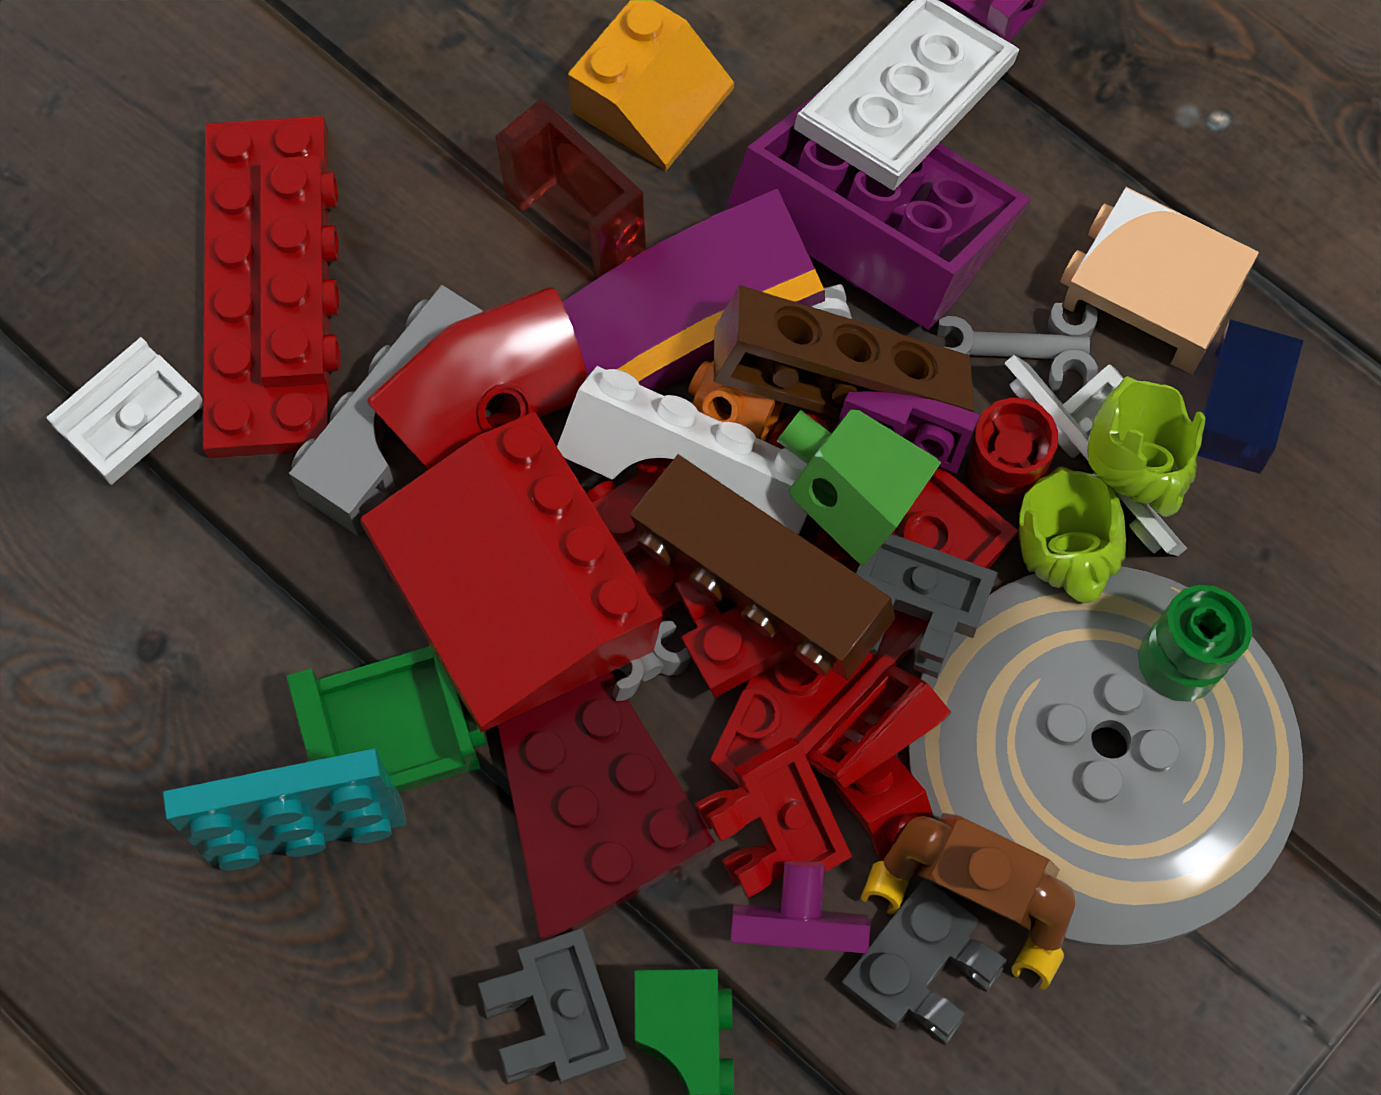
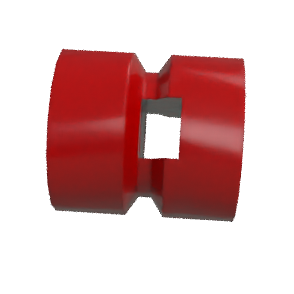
M1010 397L999 400L983 411L976 424L972 445L969 448L966 460V476L969 484L981 499L995 506L1014 507L1021 505L1027 489L1032 487L1038 479L1047 476L1049 466L1058 447V429L1053 417L1043 406L1025 398Z

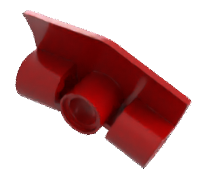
M549 287L449 325L368 398L367 403L402 440L414 458L428 471L480 434L533 412H536L540 418L573 405L577 391L588 378V373L562 300L557 290ZM504 393L505 400L502 408L493 416L486 417L485 409L487 403L495 395Z

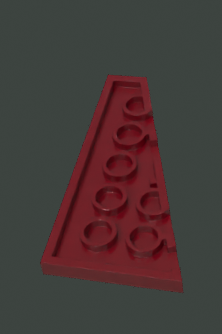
M611 672L498 725L541 942L580 929L715 849L713 837L705 827L628 699L615 701L611 696L617 682Z

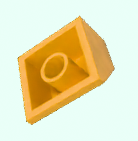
M630 0L568 73L572 113L664 171L668 170L734 89V81L687 20L654 0Z

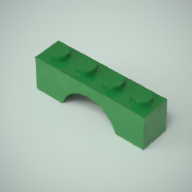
M718 969L635 971V1043L637 1051L650 1055L667 1065L678 1076L688 1095H734L733 1058H719V1031L733 1030L732 988L718 989Z

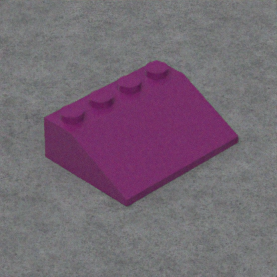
M816 93L747 147L727 205L734 207L778 188L810 258L817 260L846 278L852 286L865 290L894 308L903 318L916 322L929 330L955 304L1026 210L1031 198L940 143L893 191L794 129L797 114L818 94Z

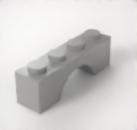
M443 285L440 286L429 301L424 299L414 307L407 319L406 329L392 346H384L375 355L369 367V375L354 393L347 392L339 399L331 413V422L316 440L310 439L306 441L297 451L289 475L300 498L357 536L363 532L361 517L388 499L397 489L390 468L382 456L383 439L388 425L368 405V398L445 328L457 321L484 312L483 310Z

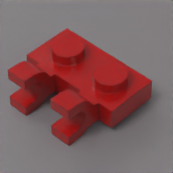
M689 576L674 583L682 598L683 605L697 627L681 636L714 698L795 655L793 651L797 645L778 632L770 639L756 631L741 617L740 614L744 609L739 605L720 614L714 601L698 590L689 581Z
M791 737L733 769L741 787L736 790H724L714 793L694 804L705 827L708 830L713 828L721 842L740 831L746 824L757 819L767 843L761 847L751 846L743 848L721 860L731 882L735 886L740 884L748 898L761 892L774 880L783 876L784 862L808 861L824 864L825 872L852 857L800 743Z

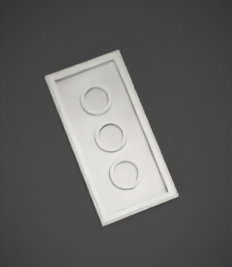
M913 0L797 114L794 129L894 191L1009 70L1016 60L1019 48L939 0Z

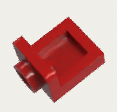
M893 755L846 788L832 781L836 794L868 832L874 853L880 861H884L886 855L911 820L920 816L934 819L926 790L896 755Z

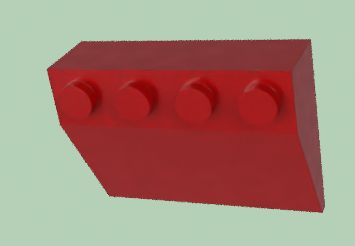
M536 412L476 436L361 517V525L480 733L616 670L633 660L654 652L662 614Z

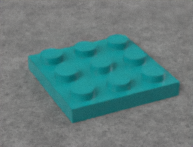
M375 748L163 791L166 819L211 866L219 864L221 870L249 868L260 862L259 856L285 851L286 855L290 857L316 854L326 849L325 842L351 837L354 843L380 841L392 835L391 828L407 825L403 800Z

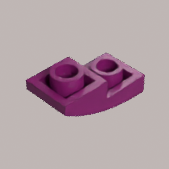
M872 391L848 392L836 428L850 410H860L937 458L941 462L939 467L957 474L980 414L954 405L917 396Z

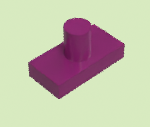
M808 861L784 862L781 908L734 904L731 942L868 953L870 923L868 915L822 911L824 864Z

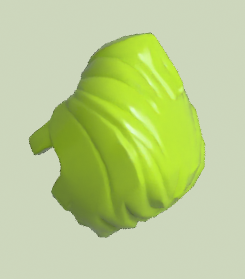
M1127 376L1104 400L1094 418L1087 445L1089 465L1106 485L1112 487L1118 493L1130 497L1132 501L1146 505L1149 504L1155 512L1164 517L1172 516L1182 506L1184 494L1196 478V458L1202 442L1205 416L1202 412H1196L1194 420L1191 422L1183 397L1177 389L1168 385L1138 381Z
M1060 466L1046 477L1038 479L1032 487L1027 489L1019 513V540L1023 562L1026 564L1027 570L1035 572L1039 579L1049 582L1053 587H1064L1067 594L1083 603H1090L1096 600L1107 586L1110 576L1118 574L1126 552L1124 514L1114 489L1106 485L1099 475L1073 471Z

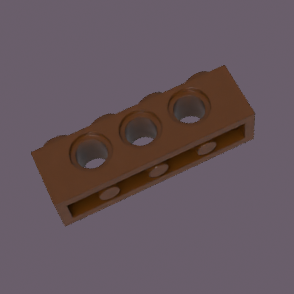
M742 285L737 287L715 325L713 382L836 418L840 417L848 392L864 391L917 396L954 405L971 412L974 411L970 355Z

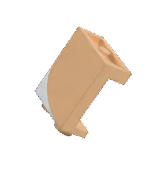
M1126 187L1115 207L1104 203L1088 233L1089 237L1095 239L1088 253L1085 254L1077 250L1066 267L1060 283L1069 287L1063 308L1074 312L1079 302L1083 300L1178 348L1171 365L1193 375L1242 288L1259 252Z

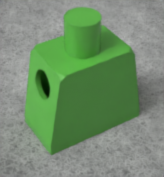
M800 410L777 440V442L807 464L806 468L789 488L791 498L862 566L868 562L897 528L941 464L937 458L860 410H850L833 433H830Z

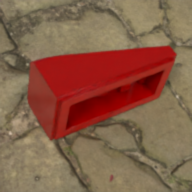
M891 665L806 755V758L811 768L846 788L938 726L950 715L951 711L927 682Z

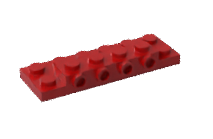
M324 116L206 123L203 450L208 458L297 453L306 441L310 439L316 440L331 422V371H340L341 353L338 335L330 334V316H339L340 296L337 280L329 279V262L339 261L338 232L336 225H329V209L338 208L339 197L335 172H328V128Z

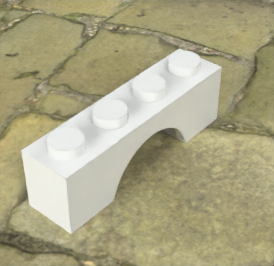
M596 366L578 389L557 445L564 458L613 480L626 467L638 461L649 458L674 459L679 454L796 534H800L808 514L791 498L789 488L803 472L807 464L788 449H780L756 438L750 429L734 422L722 423L700 413L686 399L672 395L663 396L639 385L633 376L620 370H605Z

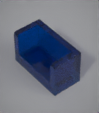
M1229 320L1215 353L1218 361L1203 412L1205 426L1197 456L1261 474L1277 445L1304 340L1235 320Z

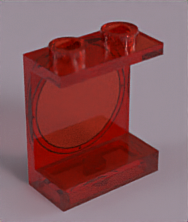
M540 98L495 136L505 196L521 212L557 183L594 217L589 222L595 280L646 250L643 191L545 101Z

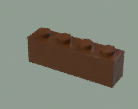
M677 454L629 514L640 535L637 544L649 556L664 566H668L672 560L679 563L691 572L688 577L689 581L703 594L716 602H720L726 596L744 609L740 614L741 617L751 627L770 639L777 632L797 645L793 651L794 654L809 668L823 676H826L830 670H833L848 681L895 620L890 596L679 454Z

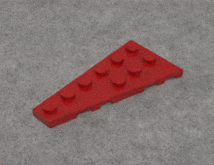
M938 467L891 534L989 569L1016 541L1019 531L946 469ZM821 527L813 545L856 573L860 563ZM893 609L895 620L885 631L876 655L869 653L848 681L833 670H830L826 676H823L809 668L796 655L751 678L745 690L743 689L710 758V766L732 787L737 789L741 785L733 769L790 737L800 743L806 756L891 665L896 666L924 637L929 622Z

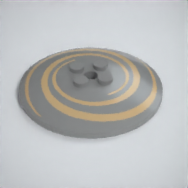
M1121 566V570L1116 576H1110L1102 594L1090 603L1077 601L1067 594L1064 587H1053L1049 582L1039 579L1036 574L1025 576L991 593L974 638L954 632L938 678L922 674L921 680L931 686L951 711L950 715L938 726L907 746L909 771L926 790L934 819L939 821L942 813L959 815L1050 859L1060 869L1056 878L1069 885L1075 894V908L1064 942L1101 948H1132L1163 943L1205 927L1234 908L1254 890L1270 871L1282 852L1294 824L1303 781L1301 738L1292 702L1274 665L1253 637L1246 652L1228 670L1221 681L1203 698L1191 702L1174 701L1159 694L1146 682L1139 668L1138 650L1142 639L1153 624L1159 620L1160 615L1172 599L1188 587L1151 572ZM1103 727L1117 730L1126 741V754L1115 759L1101 756L1092 745V733Z

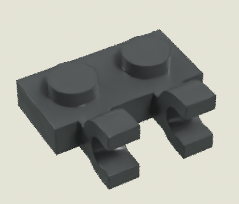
M891 534L864 566L860 564L856 572L861 578L890 596L893 609L929 622L913 669L938 678L954 632L974 638L998 573ZM883 635L870 651L871 654L876 655Z
M923 879L871 944L868 953H864L842 981V988L895 1030L909 1014L946 1045L962 1025L965 1013L944 997L928 990L929 986L947 963L950 962L987 992L1003 972V965L1007 959L988 945L969 937L977 926L979 919L930 881Z
M582 928L519 949L518 958L522 970L478 983L479 995L487 1020L519 1008L524 1003L533 1000L544 1034L532 1040L499 1049L500 1060L508 1085L538 1074L551 1066L555 1067L560 1085L626 1063L627 1058Z

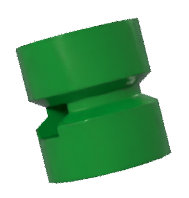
M1195 585L1183 589L1172 599L1160 615L1159 620L1153 624L1142 639L1138 650L1139 668L1146 682L1159 694L1174 701L1191 702L1205 697L1249 647L1253 634L1251 619L1245 607L1231 593L1216 586Z

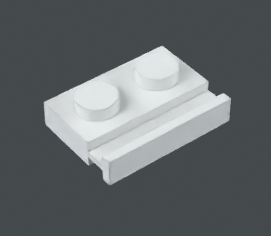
M140 337L46 418L51 426L112 485L203 406V399L160 355H157L148 346L147 342Z

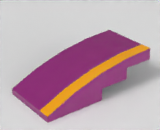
M777 188L720 212L659 242L605 273L562 303L575 333L588 376L596 366L605 370L616 369L633 376L639 385L656 391L694 376L704 361L712 362V357H714L715 325L739 285L811 307L825 301V290Z

